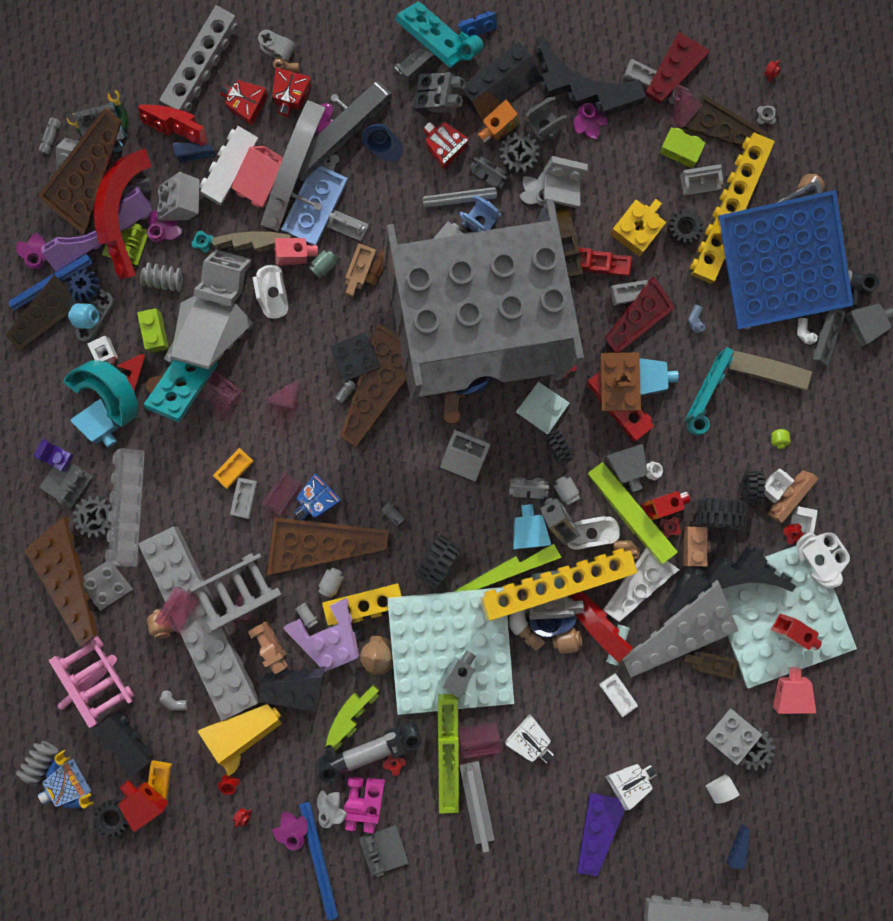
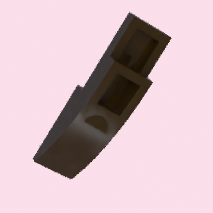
M568 206L555 208L568 277L583 276L579 248Z

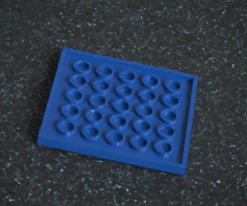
M836 190L718 215L737 329L853 306Z

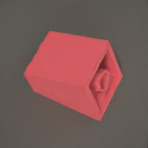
M265 146L249 147L231 188L236 190L235 193L240 197H247L252 200L251 203L259 208L267 206L283 157Z

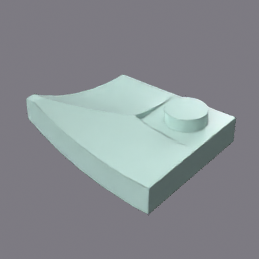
M538 382L516 413L546 434H549L570 403Z

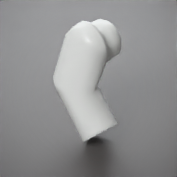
M799 318L798 337L805 344L811 345L815 343L817 335L807 330L808 319Z

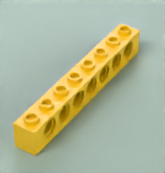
M753 133L750 138L746 137L742 148H744L743 154L738 155L734 164L737 168L735 172H731L727 183H730L728 189H724L719 200L722 203L720 207L715 208L712 215L715 218L713 224L708 225L705 231V235H707L705 242L702 241L698 247L697 252L700 254L697 259L694 258L690 266L692 270L691 276L710 284L715 281L725 258L718 215L732 213L727 210V204H731L734 207V212L746 209L775 141L757 133ZM749 153H754L757 159H751ZM741 170L748 171L749 177H744ZM734 187H739L742 194H736ZM717 239L720 246H713L711 240ZM704 256L711 257L712 264H706Z
M617 549L612 551L613 555L606 557V554L594 557L595 561L589 563L587 560L577 562V566L570 568L569 565L558 568V573L551 574V571L540 574V578L536 580L530 577L521 580L522 584L517 586L511 583L502 586L503 590L498 592L495 589L484 592L485 596L480 597L486 620L491 621L636 574L638 572L631 550ZM612 560L616 563V569L614 571H612L609 567V564ZM594 566L599 571L596 577L591 574V569ZM575 572L580 574V581L578 583L573 580ZM557 578L562 580V586L559 589L554 585ZM538 584H542L544 587V592L541 595L536 592ZM521 589L526 594L525 599L522 601L517 597V593ZM502 595L507 598V604L504 607H501L498 603Z

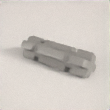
M52 117L48 122L49 127L46 128L42 139L44 142L39 147V151L47 155L50 154L52 149L50 146H53L58 131L56 130L61 125L58 119Z

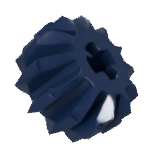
M83 269L82 273L76 270V276L70 275L72 281H67V285L71 286L67 291L70 294L72 293L74 299L79 298L81 302H84L85 299L92 301L91 296L97 297L98 294L95 291L101 289L97 285L100 279L95 278L96 274L93 272L89 273L87 269Z

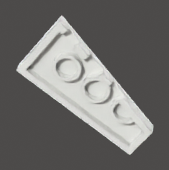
M645 548L635 563L638 573L624 578L603 611L620 622L679 569L668 561L659 565L647 548Z

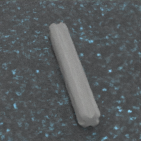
M493 187L424 196L423 205L427 208L473 202L474 195H478L484 200L497 198V191Z

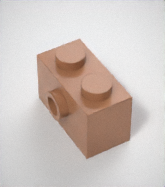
M683 527V566H707V553L710 552V542L707 541V527Z

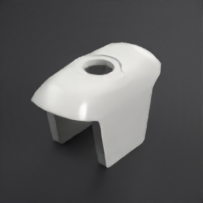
M267 265L260 268L256 277H253L257 301L268 318H280L287 314L288 311L282 270L277 265ZM272 287H276L279 290V294L275 298H271L268 295V290Z
M605 516L575 522L574 524L581 536L567 545L572 549H584L614 543L619 539L620 535L618 523L614 518ZM589 528L596 529V538L589 539L586 536V531Z

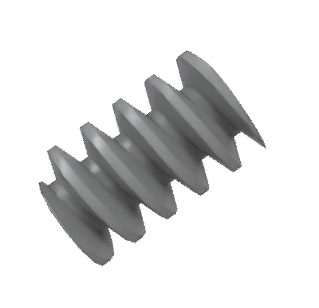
M147 263V266L141 270L140 284L142 286L147 284L148 287L154 286L157 289L162 287L164 290L169 288L171 291L177 289L180 292L183 285L181 268H177L175 273L172 266L169 268V271H166L165 265L159 270L158 264H155L152 269L151 263Z
M41 741V744H33L37 749L36 751H29V754L33 757H25L28 765L21 764L20 767L24 771L18 770L16 772L22 781L31 786H37V782L41 781L42 776L46 773V769L50 767V762L54 760V755L59 752L55 746L46 741Z

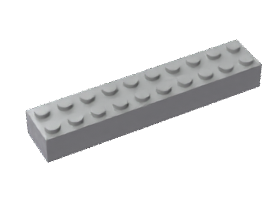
M173 526L138 543L221 721L259 703V696L226 626L224 625L208 633L205 626L209 623L208 619L210 618L197 593L193 592L188 595L186 592L191 588V583L199 579L202 582L204 580L179 527ZM207 586L203 587V589L211 605L213 606L216 614L218 615V609L209 593Z

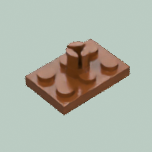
M600 353L601 412L641 410L639 353Z

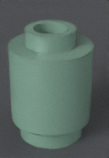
M323 250L311 262L312 265L309 269L320 279L337 265L335 262L337 258L331 251L326 252Z

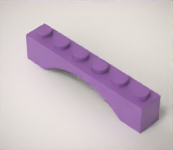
M138 187L121 197L118 208L120 231L130 229L134 226V222L139 219H146L150 216V212L153 211ZM96 231L80 237H56L42 246L41 250L55 271H58L69 265L72 261L87 255V252L91 249H98L102 244H99Z

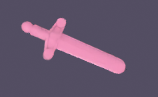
M114 655L107 657L113 666L117 658ZM106 666L81 680L77 685L80 692H86L108 672ZM70 695L58 704L59 710L65 709L66 706L73 702Z

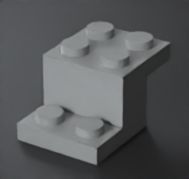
M215 249L203 261L201 283L194 289L193 296L199 297L203 301L218 302L221 306H231L242 294L245 272L251 266L252 259Z

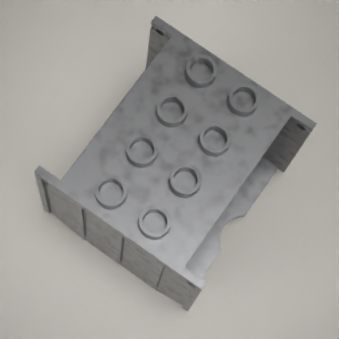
M553 199L546 200V204H544L535 223L397 244L394 224L387 225L384 265L387 266L389 293L394 309L397 337H399L403 359V370L410 393V405L416 404L418 397L467 389L474 380L480 377H493L502 383L554 374V379L560 380L584 358Z

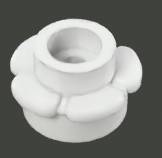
M652 461L646 464L648 472L646 476L649 479L657 480L661 477L663 469L659 463Z

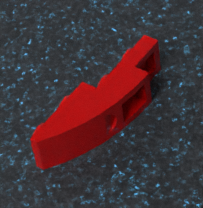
M160 105L138 106L140 120L145 125L168 136L175 132L201 146L207 143L205 129L196 123L195 115Z

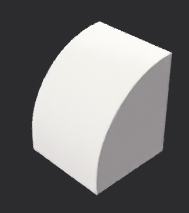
M726 774L705 785L716 804L730 801L739 796L732 780Z

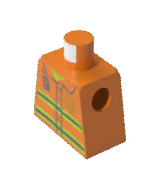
M507 100L501 103L483 120L485 128L478 133V136L484 143L492 136L498 141L520 124L517 112Z

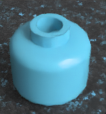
M77 303L72 306L68 317L75 328L91 329L99 321V312L92 304Z

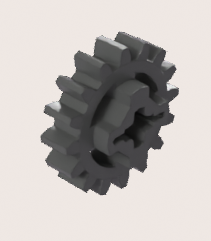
M514 132L513 138L508 135L506 141H502V148L499 149V153L502 155H500L499 159L501 161L505 160L503 167L509 166V172L515 169L516 174H518L519 170H522L523 174H525L526 168L531 171L533 168L532 164L537 165V158L540 156V153L537 151H539L540 147L538 145L534 146L536 139L530 140V134L524 137L523 132H521L520 136H517L516 132ZM519 147H521L520 159H518Z
M89 496L88 501L82 499V505H76L79 509L78 512H73L74 515H77L73 522H78L75 528L82 529V535L88 533V537H93L94 534L96 537H101V533L107 535V528H114L111 522H116L112 515L117 513L111 511L114 505H107L109 500H102L100 496H96L95 499L93 496ZM92 504H97L92 509L88 508ZM93 513H95V516L97 517V520H93V519H94V517L92 516ZM95 525L102 526L99 529L92 530Z
M757 727L756 730L762 734L761 738L764 743L757 741L754 744L757 748L753 749V752L750 750L747 753L750 760L745 758L741 760L739 764L741 766L745 764L746 769H750L751 765L754 770L758 769V765L764 769L765 762L771 763L768 759L769 756H775L771 750L776 747L770 744L773 738L767 737L769 733L767 731L762 732L760 727Z

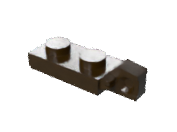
M694 651V655H682V661L692 663L691 668L697 671L735 679L738 660L702 651Z

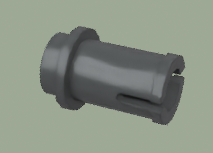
M350 380L343 382L345 384L335 396L343 404H345L352 392L356 391L357 385Z
M388 502L381 509L382 515H386L397 527L405 517L393 507L394 504L391 505Z

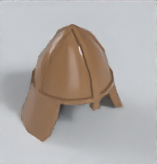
M371 636L370 642L362 648L360 661L363 667H365V672L372 675H382L393 667L392 643L387 638Z

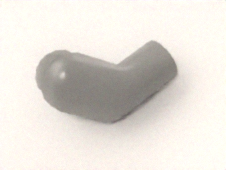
M163 691L161 693L160 702L171 711L187 710V700L175 701L170 691Z

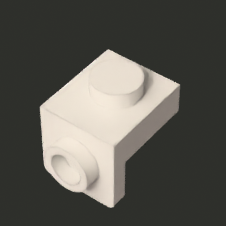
M778 469L766 481L765 496L773 503H776L794 480L786 472Z

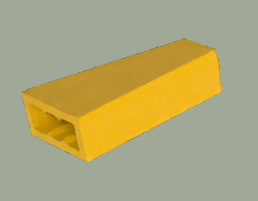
M266 704L200 729L198 733L218 764L224 767L282 724L279 720L281 715L275 707L271 709Z

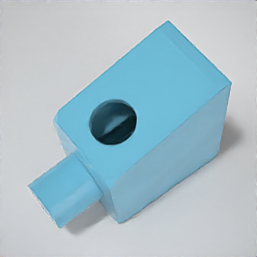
M640 359L641 396L664 392L668 389L669 382H678V371H667V362Z
M99 399L71 419V422L90 441L94 443L103 441L107 448L117 443L112 433L119 427L117 423L107 417V408L104 400Z
M533 504L522 505L523 517L514 519L513 549L551 545L543 515L534 516Z

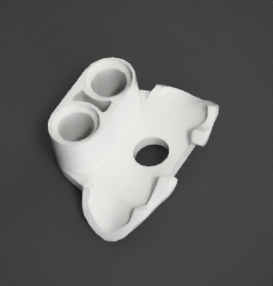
M812 532L802 536L798 540L796 548L799 560L803 562L807 559L816 572L811 573L810 576L824 587L835 588L840 586L843 581L841 572L849 563L850 556L838 537L833 533H823L816 536ZM825 537L829 540L828 546L824 544ZM836 554H839L840 561L838 563L835 560ZM817 555H822L824 558V564L821 566L815 563L814 559Z

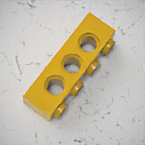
M399 583L323 602L327 625L333 624L334 626L339 624L330 606L345 598L349 602L348 607L350 608L352 623L363 621V617L368 615L371 618L382 616V612L389 609L388 605L381 607L378 604V598L380 596H385L387 599L402 597ZM361 601L369 603L368 611L360 610L359 603Z

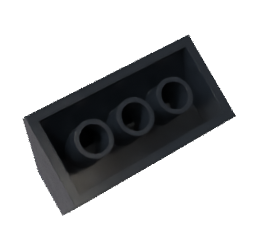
M518 42L467 81L465 89L460 90V96L483 123V120L505 100L511 103L541 80V77L532 57L521 43Z

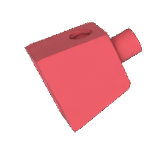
M275 238V263L277 266L306 264L307 257L318 256L317 245H306L305 238Z
M790 667L789 677H780L778 679L773 708L779 714L816 713L812 683L806 677H801L802 669L799 667Z

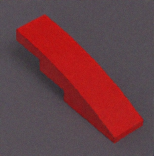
M579 248L582 271L630 277L632 256L613 255L612 252H599L588 248Z
M581 591L568 597L573 599V601H583L584 613L575 614L594 639L618 663L631 652L633 647L618 635L620 630L605 618L607 613Z

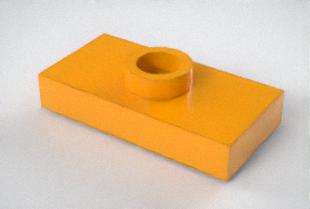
M239 448L213 476L228 489L254 461Z
M153 760L150 764L148 784L167 800L172 764Z

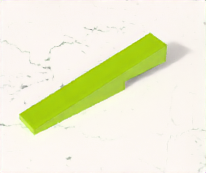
M603 462L587 473L631 532L637 535L659 565L665 563L678 553Z
M554 544L522 562H519L515 556L454 592L477 590L559 559L561 556Z
M438 694L439 813H459L458 697L454 694Z

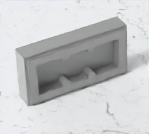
M631 59L623 78L629 81L640 80L642 87L647 89L656 71Z
M647 280L611 286L610 291L613 305L632 303L648 283Z
M238 478L230 515L250 519L258 484L257 481Z

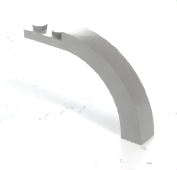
M309 100L306 102L278 170L260 225L279 231L303 162L320 125L325 107Z

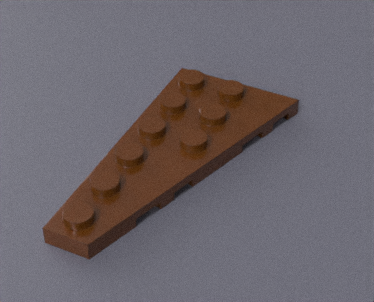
M108 108L103 109L37 196L83 235L86 234L94 210L98 187L106 173L122 121Z
M378 322L370 345L379 368L360 375L340 435L356 448L406 381L399 337Z
M68 516L57 521L24 551L79 647H83L97 637L98 632L93 613L89 611L87 603L89 597L88 593L84 591L83 583L85 581L78 553L74 552L72 544L74 538L73 534L69 532L68 524L70 522Z
M274 517L267 575L387 550L389 530Z

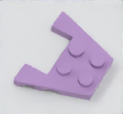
M347 598L330 606L339 624L312 636H309L301 619L283 627L320 667L326 666L325 672L350 662L359 656L355 632L352 631V617L348 611L349 602Z

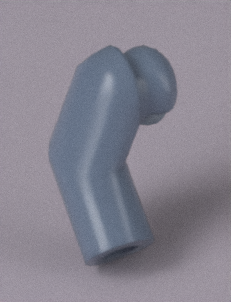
M694 305L688 318L689 325L695 333L705 330V324L699 319L703 310L699 305Z

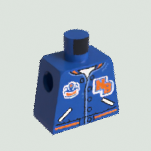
M315 473L296 499L302 505L294 513L301 520L309 513L314 518H318L342 500Z

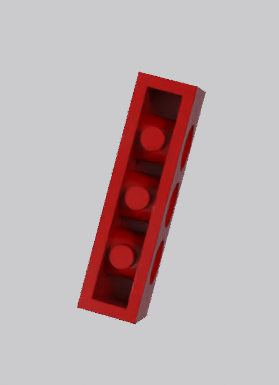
M599 371L586 384L601 402ZM642 410L608 411L633 442L654 427L652 418L647 413L644 414ZM629 414L637 416V423L630 422Z

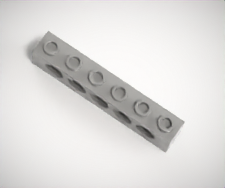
M215 5L159 99L163 106L185 112L190 111L192 107L191 102L194 97L199 96L203 82H206L210 77V70L213 65L216 66L218 64L219 55L222 50L227 49L229 38L238 30V21L235 15ZM223 29L221 33H216L217 30ZM209 45H214L211 49H207ZM204 60L203 64H197L199 61ZM195 76L193 80H188L189 77ZM181 92H186L184 96H178Z

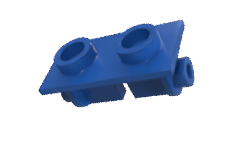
M487 11L476 16V20L473 18L462 20L458 24V29L469 37L497 28L496 13Z

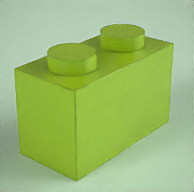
M671 127L659 153L693 168L697 163L705 142L697 136L686 134L682 129Z
M156 308L137 312L145 350L149 353L169 349L161 312Z

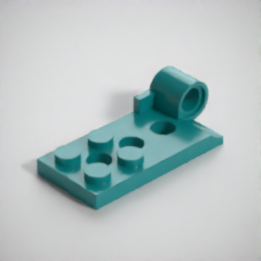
M419 1L399 12L395 17V21L449 68L463 59L471 60L483 51L484 45L480 37L476 35L469 37L463 31L458 36Z
M728 347L718 353L685 418V421L688 422L687 430L694 436L707 432L710 427L708 418L704 416L707 411L705 407L717 384L720 385L724 379L725 374H723V371L733 361L734 357L731 355L734 350ZM695 421L701 422V430H697L694 427Z
M174 360L145 401V409L180 423L217 367L218 362H215L209 369ZM189 367L196 368L193 372L186 371ZM184 381L186 385L179 387L177 383ZM170 396L177 397L174 401L166 400Z

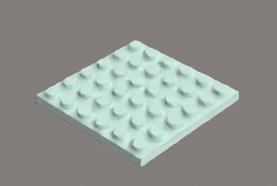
M796 546L765 556L768 563L777 568V572L782 574L784 571L793 577L792 581L797 585L793 592L765 583H745L722 589L739 630L728 635V639L735 658L738 660V666L747 688L789 674L790 667L803 669L857 649L834 588L824 587L810 576L811 573L816 572L807 559L803 562L799 560ZM817 555L814 559L815 563L821 566L824 564L821 555ZM779 613L796 618L819 633L817 638L822 641L821 647L817 651L813 649L807 650L772 632L771 628Z
M503 587L388 598L398 715L438 711V694H452L440 686L438 681L454 657L461 659L466 650L476 655L471 664L475 672L460 698H458V709L514 704L507 615L491 621L486 620L480 597L485 596L484 592L493 589L498 592L503 590ZM504 595L498 600L501 607L506 605V597ZM463 667L459 668L458 674L463 671Z

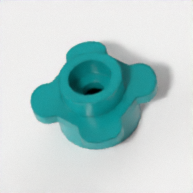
M198 231L194 241H192L193 248H199L204 253L208 252L210 244L213 243L211 239L213 236H208L203 231Z

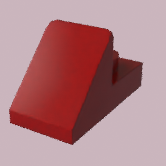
M143 354L116 366L118 369L131 372L130 375L126 374V377L133 391L135 390L145 357Z

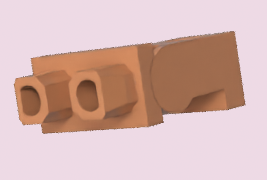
M268 621L248 631L250 637L256 636L260 643V656H263L265 659L262 662L265 667L270 665L273 673L277 674L288 666L284 659L287 653L284 649L281 650V645Z

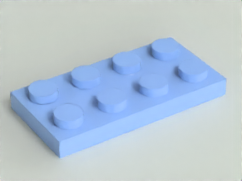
M320 166L304 181L298 196L315 204L320 203L322 209L316 211L313 206L296 199L281 229L282 232L290 234L295 238H305L306 243L317 245L329 221V214L333 213L348 182V178Z

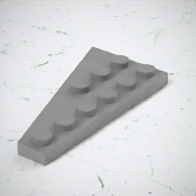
M718 580L712 583V587L706 592L700 593L698 595L699 598L693 603L687 604L665 622L663 628L658 632H653L646 642L636 646L623 658L630 677L739 631Z

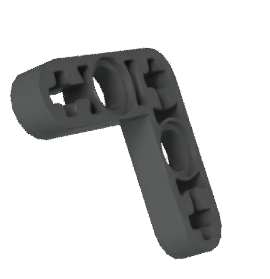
M68 278L64 281V285L66 286V288L71 287L67 285V281H70L71 278ZM102 289L95 292L104 299L108 297L109 304L103 305V302L97 299V297L91 296L92 301L89 302L98 310L100 320L94 329H88V337H83L81 333L82 330L86 331V328L76 329V337L82 342H90L94 339L115 305L114 297Z

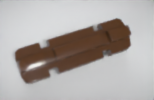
M379 250L377 254L378 259L375 258L369 271L370 275L368 274L365 282L369 285L374 286L376 284L377 276H380L385 266L384 250Z

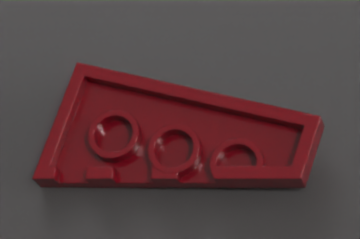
M678 32L647 87L645 95L660 104L709 54L710 50Z
M655 277L648 281L604 337L605 342L613 353H619L675 308Z

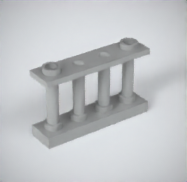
M251 553L242 558L243 562L203 582L199 579L190 584L191 588L186 591L187 594L197 593L210 618L208 619L209 623L205 626L208 633L281 595L278 588L274 590L268 588L255 564V561L261 557L260 553L255 556ZM247 565L261 590V596L256 599L254 596L251 597L238 572L239 569ZM231 574L244 599V605L239 608L236 605L234 606L221 581V578ZM214 583L227 608V614L222 617L216 614L203 587Z

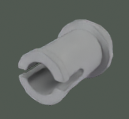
M306 603L295 609L305 623L304 627L307 626L309 629L318 623L316 620L317 616L314 617Z

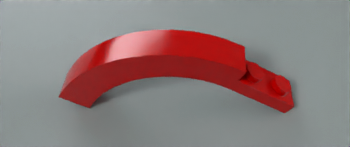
M146 149L130 153L115 162L102 178L95 198L94 222L97 238L100 245L107 244L108 253L113 260L114 269L119 279L136 275L120 232L118 208L122 192L127 183L137 173L152 167Z

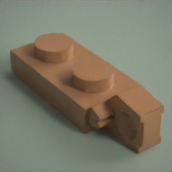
M358 243L345 277V284L348 285L346 290L347 296L354 298L356 290H361L362 286H364L377 252L376 249Z

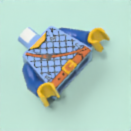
M65 750L55 756V760L51 763L46 773L47 779L43 781L46 790L38 794L39 800L42 804L52 800L55 806L62 805L64 808H87L94 804V802H90L88 799L91 796V793H89L91 790L74 759L70 760V757L65 758Z

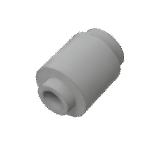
M564 475L555 480L557 484L554 487L562 502L565 501L566 505L580 498L578 495L579 491L571 477L567 478Z
M335 568L327 569L319 584L320 589L318 592L333 598V595L337 594L344 579L341 575L342 572Z

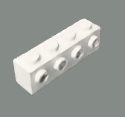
M237 126L236 130L232 129L227 137L229 140L228 144L221 147L218 153L220 158L217 163H212L209 168L210 175L208 179L204 178L199 186L201 188V195L220 206L231 189V185L249 147L255 146L258 141V137Z

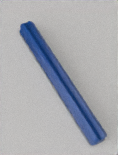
M84 255L57 271L55 275L63 282L70 278L71 274L75 275L76 270L82 271L90 266L92 260L88 255ZM54 274L9 300V306L13 310H17L34 300Z

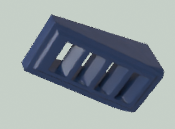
M173 143L175 156L180 163L215 157L216 155L212 145L201 146L190 143Z
M745 825L739 827L726 860L727 865L731 868H746L750 830Z

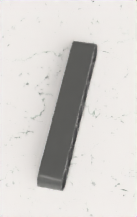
M379 81L371 85L312 140L298 178L302 181L306 180L391 100L393 94Z

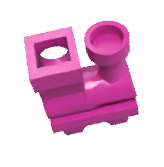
M348 777L347 784L351 789L349 798L344 806V811L347 813L344 819L345 830L356 831L357 821L364 822V832L374 833L376 824L379 822L385 780L367 778L365 797L359 798V788L363 786L364 779L361 777Z

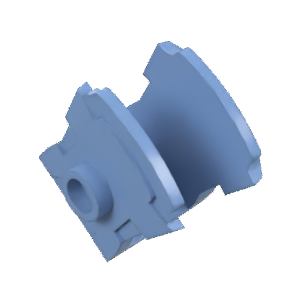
M474 195L473 200L476 202V205L469 214L460 212V218L463 221L461 225L472 232L490 230L501 213L493 204L478 195ZM483 217L485 224L482 225L475 218Z

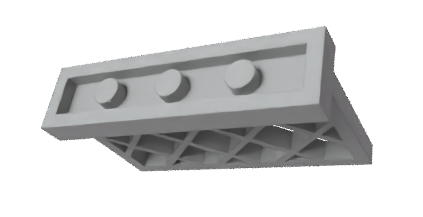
M479 761L460 764L475 844L482 843L483 853L489 852L488 841H493L494 835Z

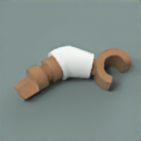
M525 610L510 614L509 627L512 632L521 638L524 637L525 643L535 651L541 648L545 642L534 631H530L531 627L526 620Z

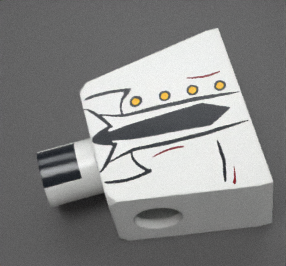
M530 714L505 741L508 747L531 762L539 756L547 763L554 755L547 748L551 742Z
M635 764L605 777L624 809L630 810L653 789L649 780L656 776V772L650 765L642 770L638 764Z

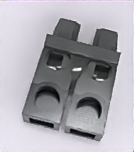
M451 72L419 74L418 92L415 95L413 109L422 116H429L430 113H454L455 108L462 106V97L457 93L458 90L465 89L466 81L462 77L454 76ZM424 82L427 83L426 87H423ZM420 99L424 101L423 105H420Z

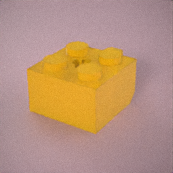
M655 199L651 206L648 207L635 200L612 229L610 235L640 257L666 223L656 213L662 203Z

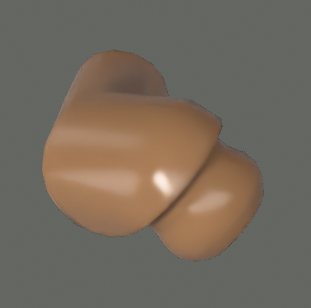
M279 57L274 59L273 66L275 69L279 68L299 73V63H288Z
M616 541L613 543V550L624 548V551L631 550L633 559L640 557V549L632 541Z

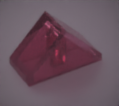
M675 85L673 123L684 127L703 105L685 87Z
M298 379L267 397L265 399L266 403L271 406L295 411L301 383Z

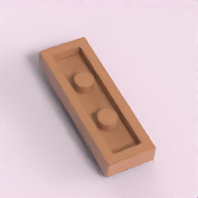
M802 470L796 476L794 482L784 491L780 499L772 505L767 515L771 519L783 523L818 478L814 474Z

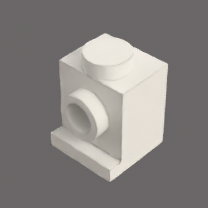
M103 336L88 343L95 360L108 362L112 366L115 364L118 356L108 337ZM108 351L109 355L103 357V353Z

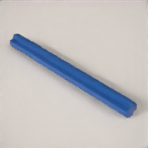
M309 802L300 804L299 808L301 816L306 818L308 824L306 836L327 920H334L338 917L311 805Z

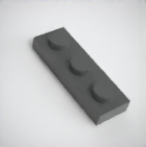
M840 308L829 310L826 314L823 329L819 334V342L814 350L813 359L822 366L829 365L845 313Z

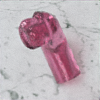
M238 593L234 602V606L236 605L238 608L244 605L241 593ZM246 613L245 615L237 618L236 620H238L239 622H247L250 618L249 613Z

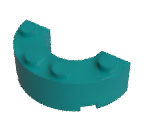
M100 360L88 361L65 376L63 383L76 393L86 388L95 390L105 402L107 417L122 427L137 417L138 402L128 382V378L110 363Z

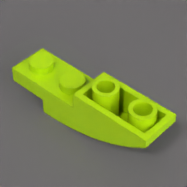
M375 684L361 697L354 692L346 701L332 724L326 746L332 745L336 751L342 745L340 740L345 735L349 738L356 731L354 726L357 722L352 717L358 718L365 710L363 706L367 702L372 704L378 698L377 692L379 688Z

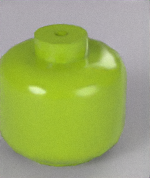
M777 429L772 432L771 440L773 446H778V449H785L786 446L790 445V434L787 430Z

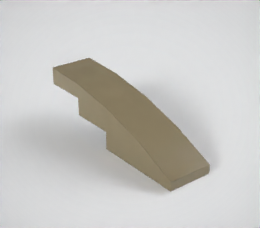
M242 232L211 239L214 247L218 250L233 245L237 252L254 247L256 253L274 249L275 238H291L290 234L276 232Z
M734 351V358L729 367L731 371L768 380L774 384L808 390L812 371Z

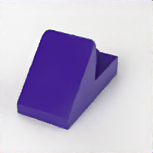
M42 439L34 453L38 460L46 462L63 472H66L74 457L73 454L45 439Z

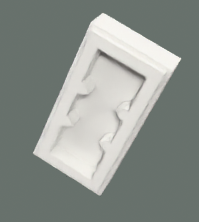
M616 673L599 684L622 717L638 707Z

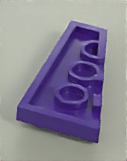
M589 793L577 868L578 873L598 876L625 812L618 797Z

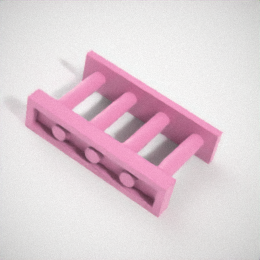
M98 636L91 643L65 659L55 656L49 660L89 728L99 723L97 719L100 714L126 699L128 704L133 702L131 697L134 696L130 687L124 686L101 648L104 644ZM95 649L101 659L78 674L70 676L67 671L68 665ZM106 666L111 676L86 692H80L77 687L79 681ZM113 683L117 684L121 693L97 708L90 709L87 704L89 698Z

